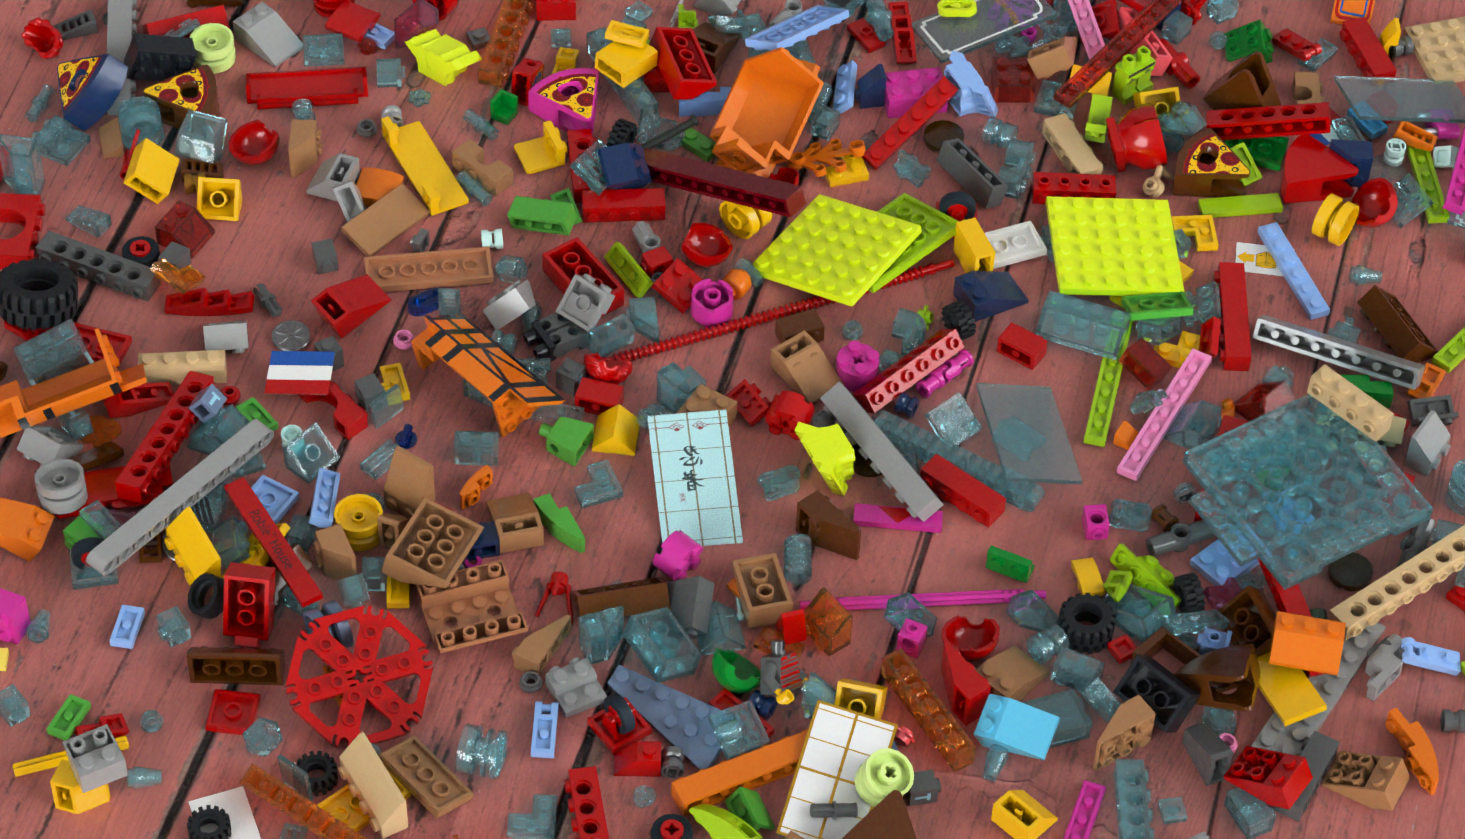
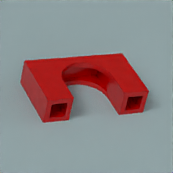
M0 193V223H15L24 227V230L19 235L9 239H0V269L8 267L9 264L14 262L19 263L20 260L29 261L36 259L35 246L39 244L38 231L42 230L41 216H45L46 210L45 203H42L41 195Z

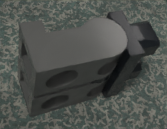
M557 312L539 321L532 322V329L523 333L524 342L527 346L538 343V345L533 347V353L537 360L548 357L550 361L556 360V357L563 356L575 348L579 347L582 350L589 347L588 332Z

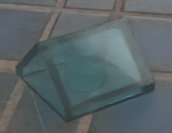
M314 422L283 447L285 467L306 483H310L317 477L319 467L327 469L340 458L317 422Z
M716 600L712 602L708 634L697 637L701 656L714 654L716 647L726 651L728 649H746L735 609Z

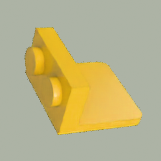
M551 120L543 122L544 137L514 145V151L527 174L565 165V153L568 152L565 141H561L559 129L554 127Z

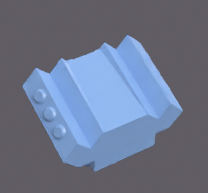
M952 51L949 57L952 64L946 65L944 76L959 90L949 100V103L959 117L971 113L996 117L999 110L988 86H985L982 78L972 64L966 60L963 53Z

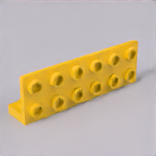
M389 116L381 118L383 138L426 208L430 211L431 216L469 203L468 197L420 121L398 127L396 123L391 121Z

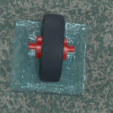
M88 537L79 540L73 545L72 549H69L73 590L119 584L117 568L107 576H103L86 562L88 554L104 539Z

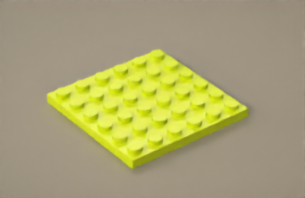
M819 194L749 266L750 274L853 307L922 232L921 225Z
M1046 197L1045 203L1059 294L1128 296L1163 292H1185L1168 200Z

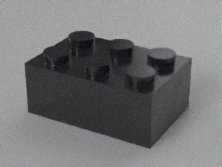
M134 33L124 58V64L128 66L127 79L163 81L191 70L197 56L193 39Z
M1137 654L1113 691L1125 702L1140 695L1156 714L1154 724L1165 733L1177 732L1200 697L1198 692L1152 657Z

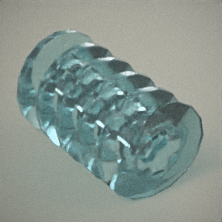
M794 534L784 540V577L792 584H805L812 578V541L808 535Z

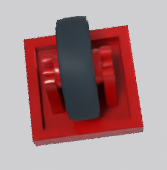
M950 192L945 194L940 202L936 201L935 209L959 222L971 218H976L977 220V203L966 192Z
M617 693L611 694L604 699L603 710L587 718V724L613 755L652 734V728L630 701Z

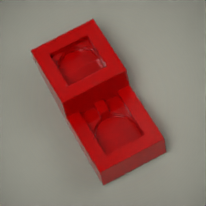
M119 713L99 717L98 723L77 726L75 734L78 736L107 724L114 738L127 735L129 729L123 714Z

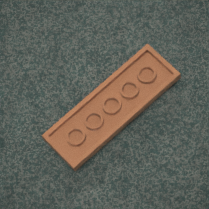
M490 246L364 257L366 274L384 292L494 283Z

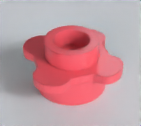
M904 726L897 727L894 741L905 747L909 743L914 744L915 742L911 730Z

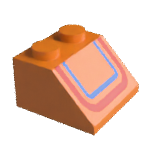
M1335 0L1330 23L1342 25L1343 21L1365 17L1370 25L1375 0Z

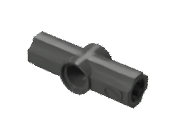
M1424 515L1417 516L1411 533L1405 536L1400 543V549L1403 552L1397 567L1429 548L1427 543L1435 526V521L1432 518Z
M1203 519L1188 525L1177 523L1172 526L1170 531L1146 538L1147 551L1154 557L1170 551L1184 552L1187 550L1188 545L1212 538L1214 536L1212 524L1209 519Z

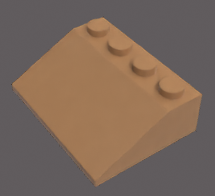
M424 497L387 553L381 572L404 583L447 588L484 530V527Z

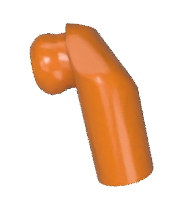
M1226 398L1221 402V413L1212 418L1216 427L1221 425L1223 415L1235 417V405L1232 399Z

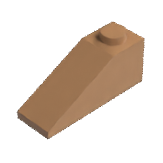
M563 616L525 637L520 645H516L512 653L514 668L523 672L534 671L540 676L570 633L571 616Z

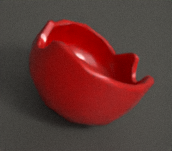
M781 167L776 175L771 173L769 176L770 179L799 185V173L790 167Z

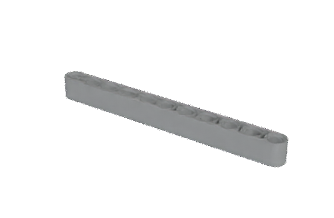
M258 419L252 420L97 545L88 554L86 562L103 576L110 574L168 527L185 508L196 504L267 446L272 440L274 432Z

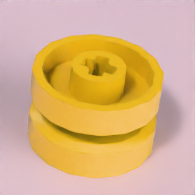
M1331 193L1324 200L1316 214L1312 225V234L1320 238H1325L1328 235V242L1341 246L1355 225L1359 206L1349 201L1343 204V198Z
M723 201L719 207L720 216L730 232L741 239L751 238L759 229L771 222L772 219L771 212L728 201Z
M366 494L347 496L336 505L334 510L335 525L341 524L353 551L370 550L379 544L377 518L379 515H383L381 504L374 497Z

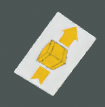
M1237 242L1235 263H1244L1245 272L1283 276L1265 245Z

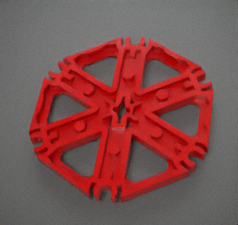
M365 605L316 618L308 624L313 633L306 634L302 630L300 632L301 638L297 637L285 688L295 686L287 688L286 695L294 693L297 698L290 700L289 704L290 706L300 704L292 707V710L330 745H332V739L335 736V747L337 748L341 740H346L349 746L361 733L360 723L366 701L391 722L389 729L366 735L371 745L406 736V733L411 731L406 722L413 721L417 725L419 723L418 717L422 718L433 667L430 669L424 668L431 667L433 662L432 660L428 662L422 660V656L429 654V650L425 649L427 646L388 610L385 619H383L384 609L381 608L379 615L374 616L371 614L372 606L370 605L367 608L366 614L363 613ZM349 619H356L360 623L353 654L329 633L328 628L330 625ZM385 628H393L409 643L410 647L406 652L376 660L382 631ZM310 649L334 672L306 680L300 678L298 672L303 653ZM357 672L366 676L363 678L362 683H359V680L353 679L356 677ZM415 674L421 680L417 699L412 704L403 701L385 684ZM343 695L337 723L332 727L326 726L309 709L310 704Z

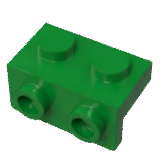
M991 545L987 552L985 568L1027 583L1034 571L1035 565L1032 564V560Z

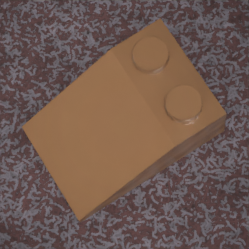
M397 446L394 450L383 490L384 504L389 509L401 513L405 518L411 519L424 497L434 502L433 465Z
M776 553L732 561L741 606L748 628L776 624L782 613L793 611V601Z
M1016 646L987 659L976 669L982 677L989 681L991 686L990 694L1008 697L1019 702L1050 673L1048 669Z

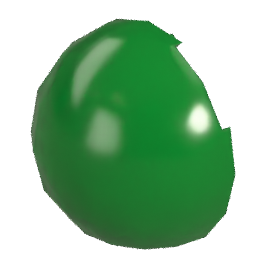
M716 647L712 657V672L716 680L723 687L736 693H747L760 687L761 670L755 664L734 652V649L726 651Z

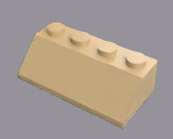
M362 732L339 756L340 767H338V771L343 780L347 779L352 796L359 799L362 813L364 815L368 814L370 817L369 821L373 831H378L382 839L408 828L406 800L365 733Z

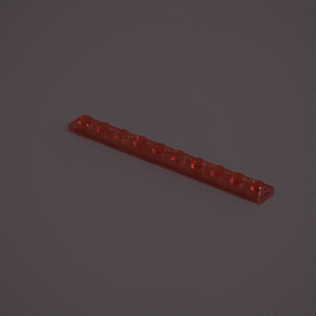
M1152 0L1054 93L1053 99L1070 109L1183 0Z

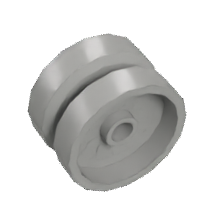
M56 459L44 463L37 469L34 475L39 504L43 510L51 514L61 515L74 512L86 503L88 494L84 471L78 462L71 459Z

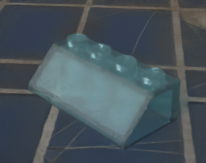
M1050 290L1043 304L1035 334L1052 342L1116 360L1129 330L1131 313Z

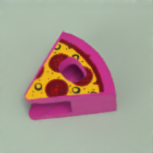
M575 68L559 71L542 79L528 91L529 111L546 121L551 120L554 126L565 132L567 130L591 129L593 137L599 95L600 71L592 68Z

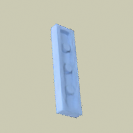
M319 467L309 524L319 528L332 526L341 473Z

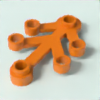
M839 138L831 139L829 144L823 149L821 143L814 142L803 153H792L787 163L790 168L795 170L802 168L812 170L817 177L826 175L827 171L824 164L833 166L835 172L842 173L847 169L846 162L833 158L851 154L855 158L862 157L866 151L865 142L863 140H853L849 143V148L841 149L842 142Z

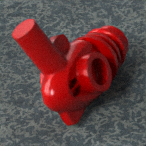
M1182 0L1179 16L1195 25L1202 18L1200 9L1207 0Z

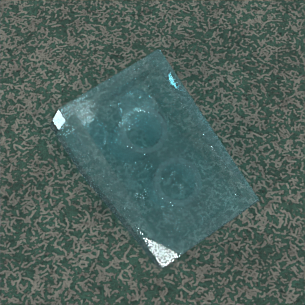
M1130 584L1127 592L1119 602H1114L1108 594L1102 597L1108 600L1107 604L1113 606V611L1116 613L1115 625L1137 640L1145 642L1162 626L1168 629L1178 620L1173 597Z

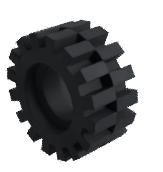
M619 118L615 122V126H612V131L609 132L610 136L607 138L608 143L606 147L628 142L634 143L636 141L635 136H637L636 131L638 130L637 124Z
M959 300L942 308L941 314L944 316L942 321H945L944 326L947 329H956L961 340L975 335V318H972L973 313L969 311V307L965 305L964 301Z
M1195 573L1176 576L1173 581V590L1181 599L1179 603L1181 614L1187 616L1203 612L1205 610V594L1202 592L1204 590L1201 587V581L1198 580V576Z
M314 751L309 752L310 756H307L306 753L303 754L302 759L299 758L294 767L297 787H300V791L303 793L306 791L309 796H311L312 792H314L315 796H319V792L325 795L327 794L326 789L331 792L333 785L336 786L338 779L337 764L334 758H329V754L326 752L323 756L322 751H318L317 755H314ZM314 769L325 771V774L318 778H312L307 775L308 772Z
M206 805L207 809L203 810L201 806L198 808V813L194 810L192 817L189 816L187 823L189 839H229L231 837L229 815L225 813L223 808L219 811L218 806L214 805V808L211 809V805ZM213 823L218 825V829L211 833H204L200 830L205 824Z

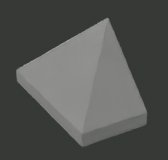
M352 180L332 187L347 222L366 210L360 190Z

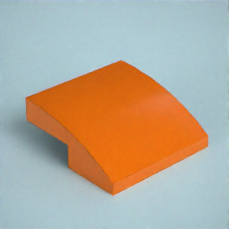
M362 167L356 186L360 190L364 205L370 207L373 202H377L401 185L404 176L388 170Z

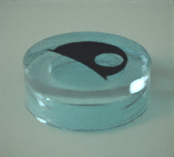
M1182 483L1173 492L1176 501L1180 504L1191 502L1197 494L1191 483Z

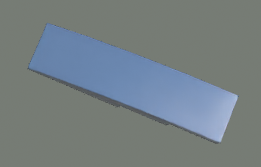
M720 87V92H704L700 97H695L692 100H679V117L691 116L693 114L695 116L719 115L732 87Z

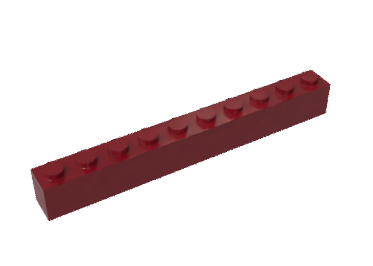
M649 148L644 149V157L650 170L651 181L654 183L790 218L806 204L801 186Z

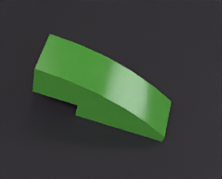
M550 493L534 498L533 502L539 512L542 525L548 532L568 547L580 553L585 552V537L568 507L565 506L558 509Z

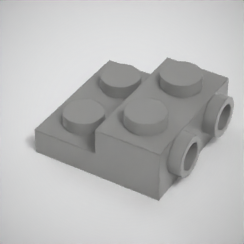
M586 273L583 276L575 274L555 312L586 331L593 332L601 315L607 313L615 295L611 293L612 289L607 285L601 283L599 286L595 284L594 277Z
M574 658L567 666L562 668L554 666L545 674L546 686L554 700L559 702V708L565 718L603 704L604 699L607 697L597 680V673L587 658L582 660Z

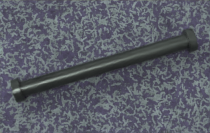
M694 114L691 115L690 119L641 145L642 149H653L690 127L698 126L697 118Z

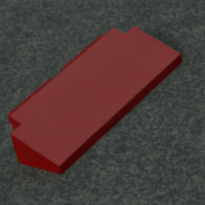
M366 67L246 73L247 104L257 103V110L359 104L358 97H368Z
M170 465L165 468L160 480L155 483L151 494L145 498L142 504L117 498L115 481L125 466L84 472L88 494L86 503L74 512L61 515L55 514V516L62 519L79 516L80 514L99 513L104 511L105 506L110 505L114 509L148 505L163 493L162 487L173 485Z

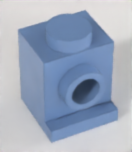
M1205 628L1204 634L1199 633L1196 646L1200 647L1199 654L1203 655L1213 650L1229 647L1232 631L1228 630L1225 633Z

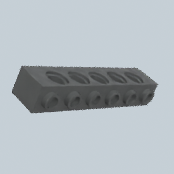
M48 231L36 246L38 260L47 259L50 262H59L61 266H67L80 278L91 280L99 285L113 288L118 292H124L138 299L149 301L161 285L160 274L157 269L52 231Z

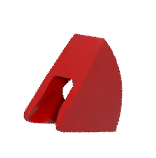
M1300 135L1293 141L1286 153L1280 182V193L1283 203L1322 201L1331 193L1341 198L1352 197L1354 190L1343 179L1356 176L1359 169L1311 135Z

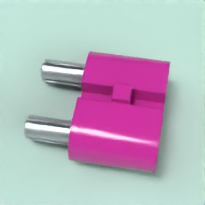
M1426 111L1424 115H1415L1414 117L1416 122H1424L1427 127L1424 130L1438 136L1437 139L1451 140L1458 139L1460 136V127L1456 121H1453L1454 117L1450 111Z

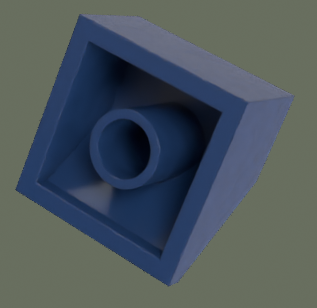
M1331 139L1329 148L1359 169L1356 176L1343 180L1350 187H1361L1368 182L1373 163L1372 142Z
M628 142L597 150L607 187L615 189H641L652 182L650 170L644 157L645 153L641 145Z

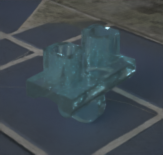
M1007 30L1002 32L1001 39L995 42V50L999 54L1007 51L1009 63L1014 65L1020 62L1024 66L1028 64L1027 55L1030 50L1028 46L1030 40L1027 36H1021L1020 38L1014 36Z
M904 150L898 152V159L893 165V168L897 170L896 175L900 179H908L917 188L922 187L924 179L929 178L931 168L927 165H921L913 153L908 154Z
M1095 677L1080 693L1087 700L1089 706L1106 723L1110 722L1121 704L1098 677Z

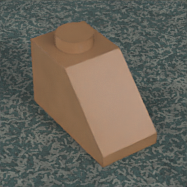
M391 513L379 515L377 518L379 546L391 549L410 519Z

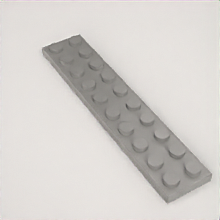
M1377 623L1374 626H1368L1363 629L1358 636H1352L1348 640H1344L1338 676L1325 674L1308 678L1326 703L1327 710L1288 726H1284L1274 711L1251 746L1292 755L1297 753L1301 755L1303 751L1301 746L1305 738H1310L1314 730L1317 732L1320 730L1367 659V650L1377 644L1386 626Z

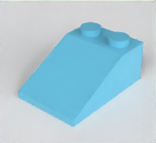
M989 693L973 735L983 747L1045 760L1060 718L1017 700Z

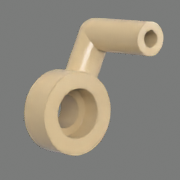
M1158 165L1154 175L1146 179L1143 184V191L1150 198H1157L1163 193L1165 185L1161 180L1162 176L1168 181L1173 179V174L1163 165Z

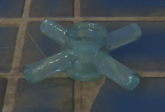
M1037 14L1038 18L1034 19V21L1044 33L1041 40L1030 46V50L1064 37L1065 33L1077 26L1075 20L1073 19L1063 26L1057 23L1048 25Z

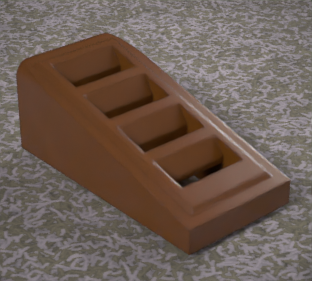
M181 158L183 183L184 174L186 173L197 175L198 172H205V177L224 179L223 162Z
M162 531L153 538L157 539V541H149L144 545L157 546V549H144V546L139 549V563H162ZM157 553V556L144 557V554Z

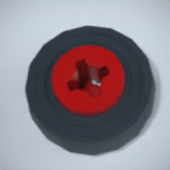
M134 237L128 240L122 248L123 258L148 267H153L158 262V257L160 256L158 244L149 237Z
M663 815L653 823L651 839H693L692 825L681 815Z

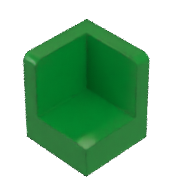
M500 89L490 101L491 118L509 125L518 114V96Z

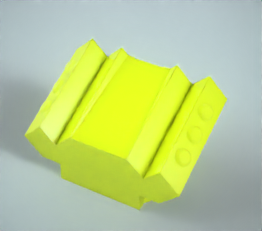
M436 29L426 31L405 41V44L416 57L418 72L444 86L453 83L460 73L468 69L469 65L482 60L476 50L470 52L464 43L447 34L441 36Z
M798 422L794 431L832 493L845 496L848 489L845 481L852 479L854 475L853 463L855 461V454L838 423L818 428Z

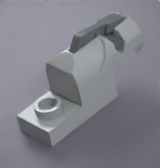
M1397 634L1387 636L1367 650L1368 659L1365 672L1371 678L1366 685L1368 687L1366 697L1371 701H1374L1401 674L1404 663L1401 660L1402 653L1404 652V649L1401 647V640L1403 638Z

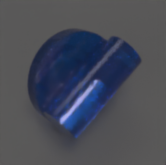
M405 424L403 431L397 433L395 436L397 446L409 449L416 445L417 436L412 432V425Z

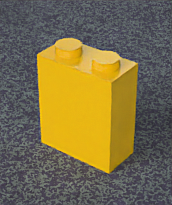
M613 41L596 52L595 69L622 88H625L657 66L658 51L647 43L644 48Z
M145 138L134 148L123 183L158 204L169 195L180 159Z
M976 218L956 222L953 252L965 273L993 271L995 251Z

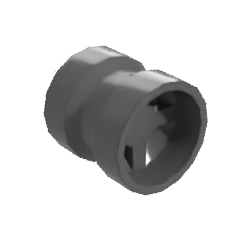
M1409 35L1401 36L1398 46H1390L1389 55L1392 58H1397L1401 54H1412L1414 51L1412 38Z
M1442 709L1440 719L1441 731L1450 732L1451 730H1456L1458 733H1465V710L1452 712L1450 709Z

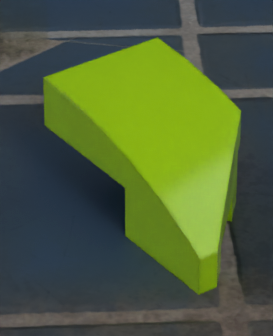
M678 4V28L694 29L698 27L696 11H687L684 9V5Z
M1110 570L1103 586L1114 602H1119L1123 598L1132 582L1133 575L1131 571Z

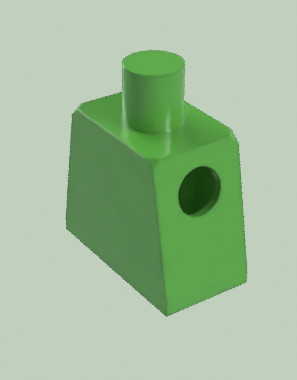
M562 416L559 417L554 426L543 423L539 429V435L546 437V449L548 452L575 467L593 441L594 424Z

